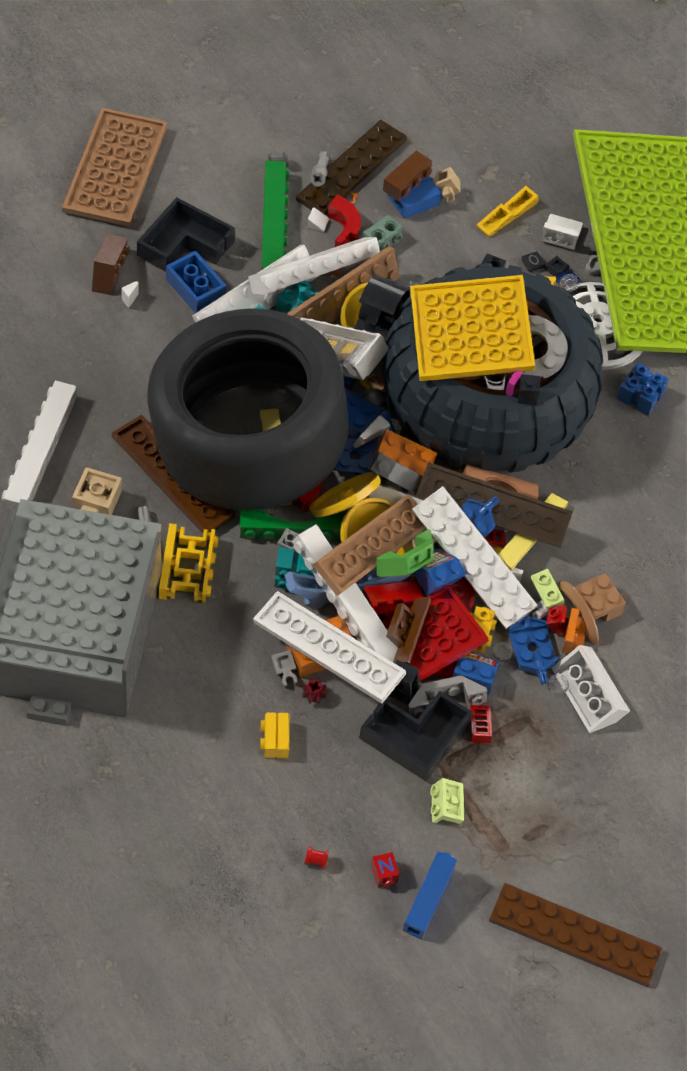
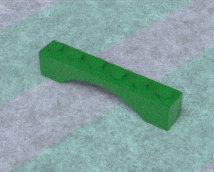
M240 510V538L280 539L286 528L301 534L317 524L327 541L341 540V524L348 510L309 522L281 520L265 513L263 510Z

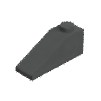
M377 451L368 467L370 470L414 494H417L423 478L422 475Z

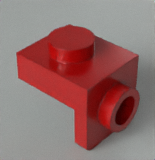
M565 605L549 608L546 625L559 637L565 636L568 618L566 617L567 607Z

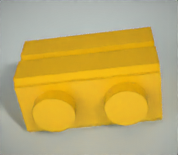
M265 713V720H261L260 732H264V738H260V750H264L265 758L277 757L287 759L289 757V714Z

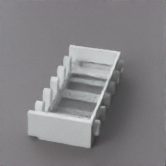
M300 318V320L319 331L331 344L340 362L343 376L364 380L389 350L384 337L378 333H370L351 327L347 328L324 321Z

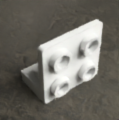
M550 214L547 222H545L541 241L574 250L583 223Z

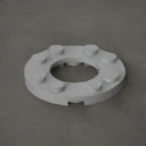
M528 315L531 333L533 335H540L546 341L548 351L543 357L535 359V370L522 372L526 375L547 378L555 374L563 366L568 350L567 340L563 332L554 323L540 316Z

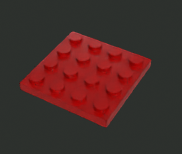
M449 584L428 596L431 598V602L409 665L419 669V679L421 681L489 641L486 633ZM392 617L383 622V625L385 626L387 631L389 629Z

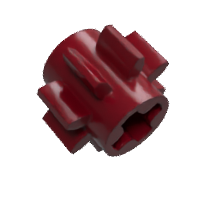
M310 678L308 685L303 684L302 690L304 692L302 697H307L309 704L311 702L320 704V699L326 698V684L322 685L320 679L312 680Z

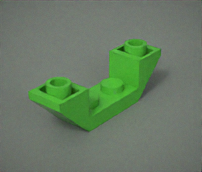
M427 529L415 536L416 547L405 554L399 555L388 551L376 558L377 576L409 575L433 561L431 530Z

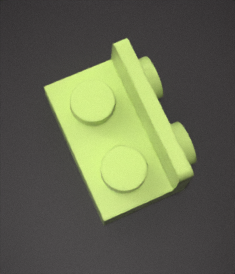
M548 569L531 576V580L547 609L565 605L564 598Z
M444 778L440 779L432 785L430 791L432 796V822L438 823L443 819L460 824L464 821L463 783Z

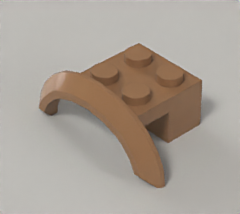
M604 573L575 587L567 581H561L557 585L559 591L571 600L576 609H579L589 641L594 645H598L599 633L595 620L603 617L605 622L622 615L626 604L607 574Z

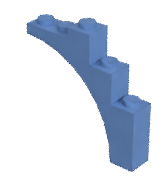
M376 566L355 583L363 593L364 587L397 583L409 577L412 573L403 576L379 577L377 576ZM292 571L284 575L287 589L291 593L301 596L307 606L318 610L330 602L322 586L316 582L315 576L302 575Z

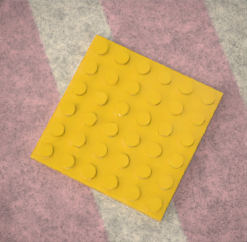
M523 275L410 286L420 381L535 370Z

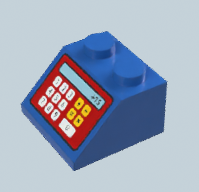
M439 548L433 551V561L413 572L427 596L448 584L451 586L457 583L466 575L458 558Z
M470 652L458 659L453 677L463 676L486 687L487 695L489 696L500 661Z

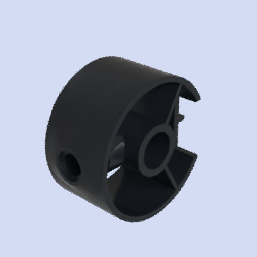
M374 274L367 283L359 300L362 305L354 329L378 333L384 337L386 343L388 331L395 322L397 313L410 297V287Z

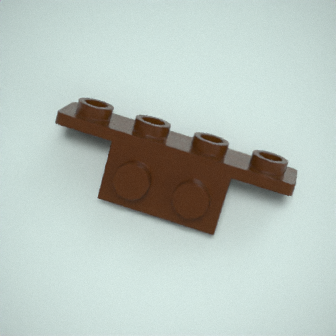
M430 597L415 599L411 610L404 603L397 604L386 635L398 647L393 660L394 664L396 660L406 664L410 663L429 609Z

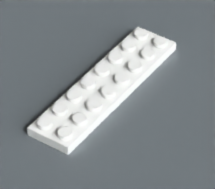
M299 245L260 272L310 255L305 245ZM318 276L307 279L306 281L309 283ZM248 279L192 317L196 323L214 314L236 309L255 308L258 304L269 310L276 305V296L286 289L292 291L294 284L266 294H252Z
M443 486L412 509L425 528L431 530L433 538L445 552L458 558L466 572L464 577L489 609L495 611L494 615L506 630L537 607L536 602Z
M278 591L253 618V622L380 703L385 701L406 675V670Z

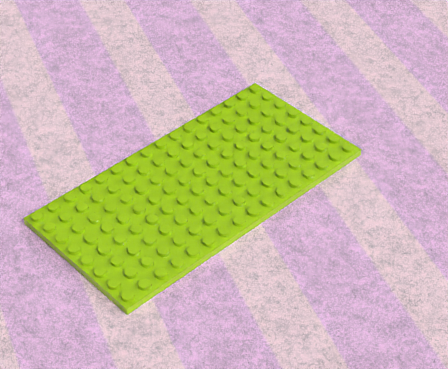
M574 129L573 139L616 349L687 353V137Z

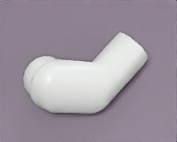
M541 600L537 605L538 610L532 614L533 618L540 620L547 616L549 608L547 609Z

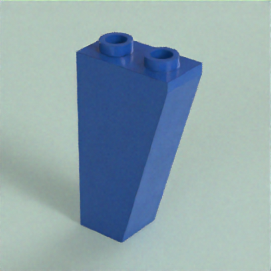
M437 852L404 923L403 931L421 940L453 877L457 859L451 854Z

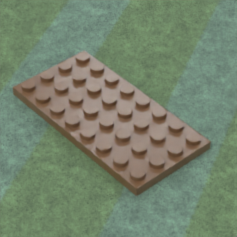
M101 108L63 203L62 212L130 227L166 132L167 122Z

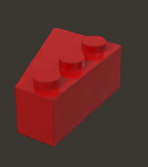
M416 580L363 588V595L381 622L393 617L397 604L404 603L409 608L413 605L415 599L424 597Z

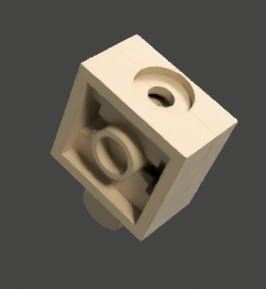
M86 467L72 496L73 508L112 515L122 492V478Z

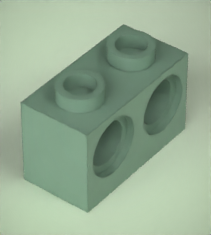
M387 215L365 230L363 238L377 237L381 252L388 246L401 240L403 226Z

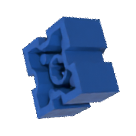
M637 362L631 370L630 376H627L621 384L617 399L627 405L631 403L637 405L636 409L649 416L656 402L665 393L669 378L657 372L653 375L649 372L650 368Z

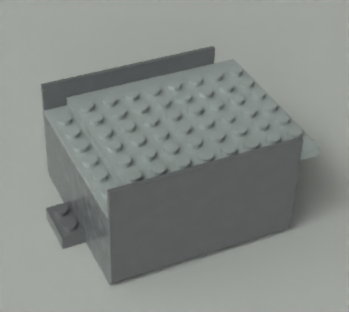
M20 499L16 514L15 506L10 507L0 540V695L30 700L27 719L67 726L72 708L118 717L127 716L160 585L161 524Z

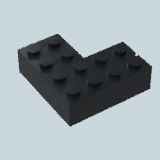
M176 197L137 241V256L165 271L166 266L176 261L185 249L192 252L197 251L201 257L216 264L224 255V251H227L235 242V227Z
M441 691L437 693L418 719L385 699L383 703H379L373 711V715L371 714L361 726L359 738L424 781H427L470 725L473 712Z

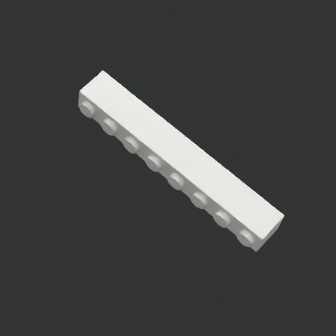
M364 237L248 276L252 294H266L371 258L380 252L377 237Z
M55 380L53 387H49L47 392L48 398L46 401H43L40 416L37 415L35 419V428L29 432L28 443L22 449V457L20 460H17L15 473L9 478V487L2 494L4 509L10 510L11 506H15V512H17L20 499L33 501L76 401V386Z
M317 524L299 534L292 541L296 552L300 553L306 567L312 571L316 582L322 586L328 600L334 604L338 615L348 625L350 633L359 642L393 662L398 647L386 637L387 629L357 584L354 583L337 596L313 566L315 562L333 550Z

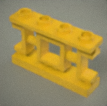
M169 523L159 585V599L167 600V596L175 599L176 591L194 593V601L202 600V603L206 604V598L211 596L212 586L208 584L209 580L213 581L214 569H211V564H215L216 553L213 550L218 547L219 536H215V529H211V532L204 529L203 537L184 535L185 527L178 529L177 524ZM176 537H179V544L188 545V549L177 548V554L174 555ZM207 540H210L208 556L204 558L205 551L195 550L196 546L206 547ZM181 558L198 559V570L179 568ZM171 569H174V577L183 578V582L172 581V587L169 588ZM202 573H205L203 590L199 591L200 584L190 582L191 579L201 580Z

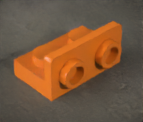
M576 608L571 609L562 649V652L567 654L571 653L579 645H584L585 624L581 617H578L579 609Z

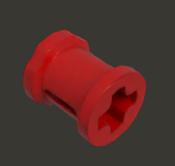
M308 846L304 865L314 864L325 869L329 851L322 852Z

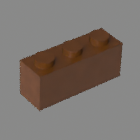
M416 150L384 179L383 191L397 201L407 197L414 187H418L425 177L430 176L432 173V160Z

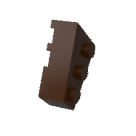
M107 234L94 260L92 292L113 296L122 266L130 252L128 238Z

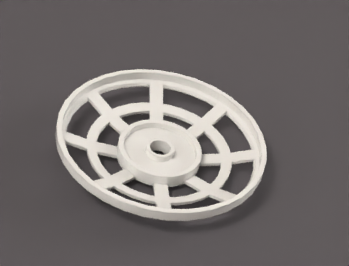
M585 282L564 288L568 292L579 288L588 289L587 292L579 293L573 297L578 300L582 297L590 296L591 302L583 305L576 301V305L579 308H583L593 321L596 337H599L602 347V370L625 366L634 361L643 352L632 351L622 358L608 360L607 351L616 349V344H606V339L614 334L608 305L604 302H599L597 297H606L605 292L595 290V288L604 289L603 283ZM594 319H600L602 322H596Z

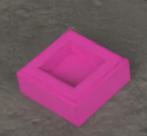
M515 371L508 381L507 395L511 397L514 395L519 386L520 377L523 374L522 371Z

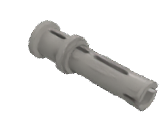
M326 151L319 153L317 164L312 169L310 181L315 186H322L326 180L328 172L326 167L330 157Z

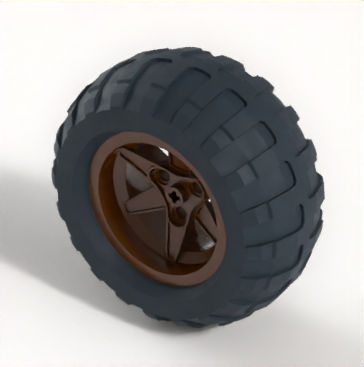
M483 263L468 270L463 267L452 269L446 272L444 277H435L424 283L434 284L523 275L528 315L540 316L558 326L563 332L568 346L563 366L555 374L547 378L540 377V393L537 405L517 403L518 388L512 397L506 394V390H504L505 382L508 383L512 377L508 373L420 381L411 297L405 301L395 317V322L388 331L386 345L389 350L383 357L382 373L385 379V392L390 408L397 414L399 424L407 435L419 441L420 445L447 459L448 464L454 467L462 468L463 465L470 464L483 470L493 472L495 470H508L509 473L526 470L529 465L547 463L554 459L563 448H568L572 445L595 413L604 376L602 370V347L599 337H596L593 321L583 308H579L576 305V299L564 288L557 289L551 285L549 278L539 273L534 276L522 272L521 267L509 265L508 268L493 267L491 263ZM531 333L535 360L543 357L547 353L548 348L546 341L540 335H533ZM482 381L484 387L476 385L474 382Z

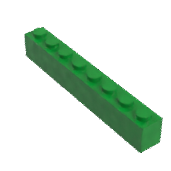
M265 161L261 270L287 254V249H284V246H287V235H284V232H287L288 222H284V219H288V208H285V206H288V195H285V192L288 193L289 182H285L286 179H289V169H286V162Z

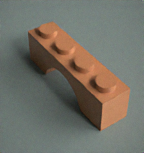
M466 464L463 472L465 475L538 499V484Z

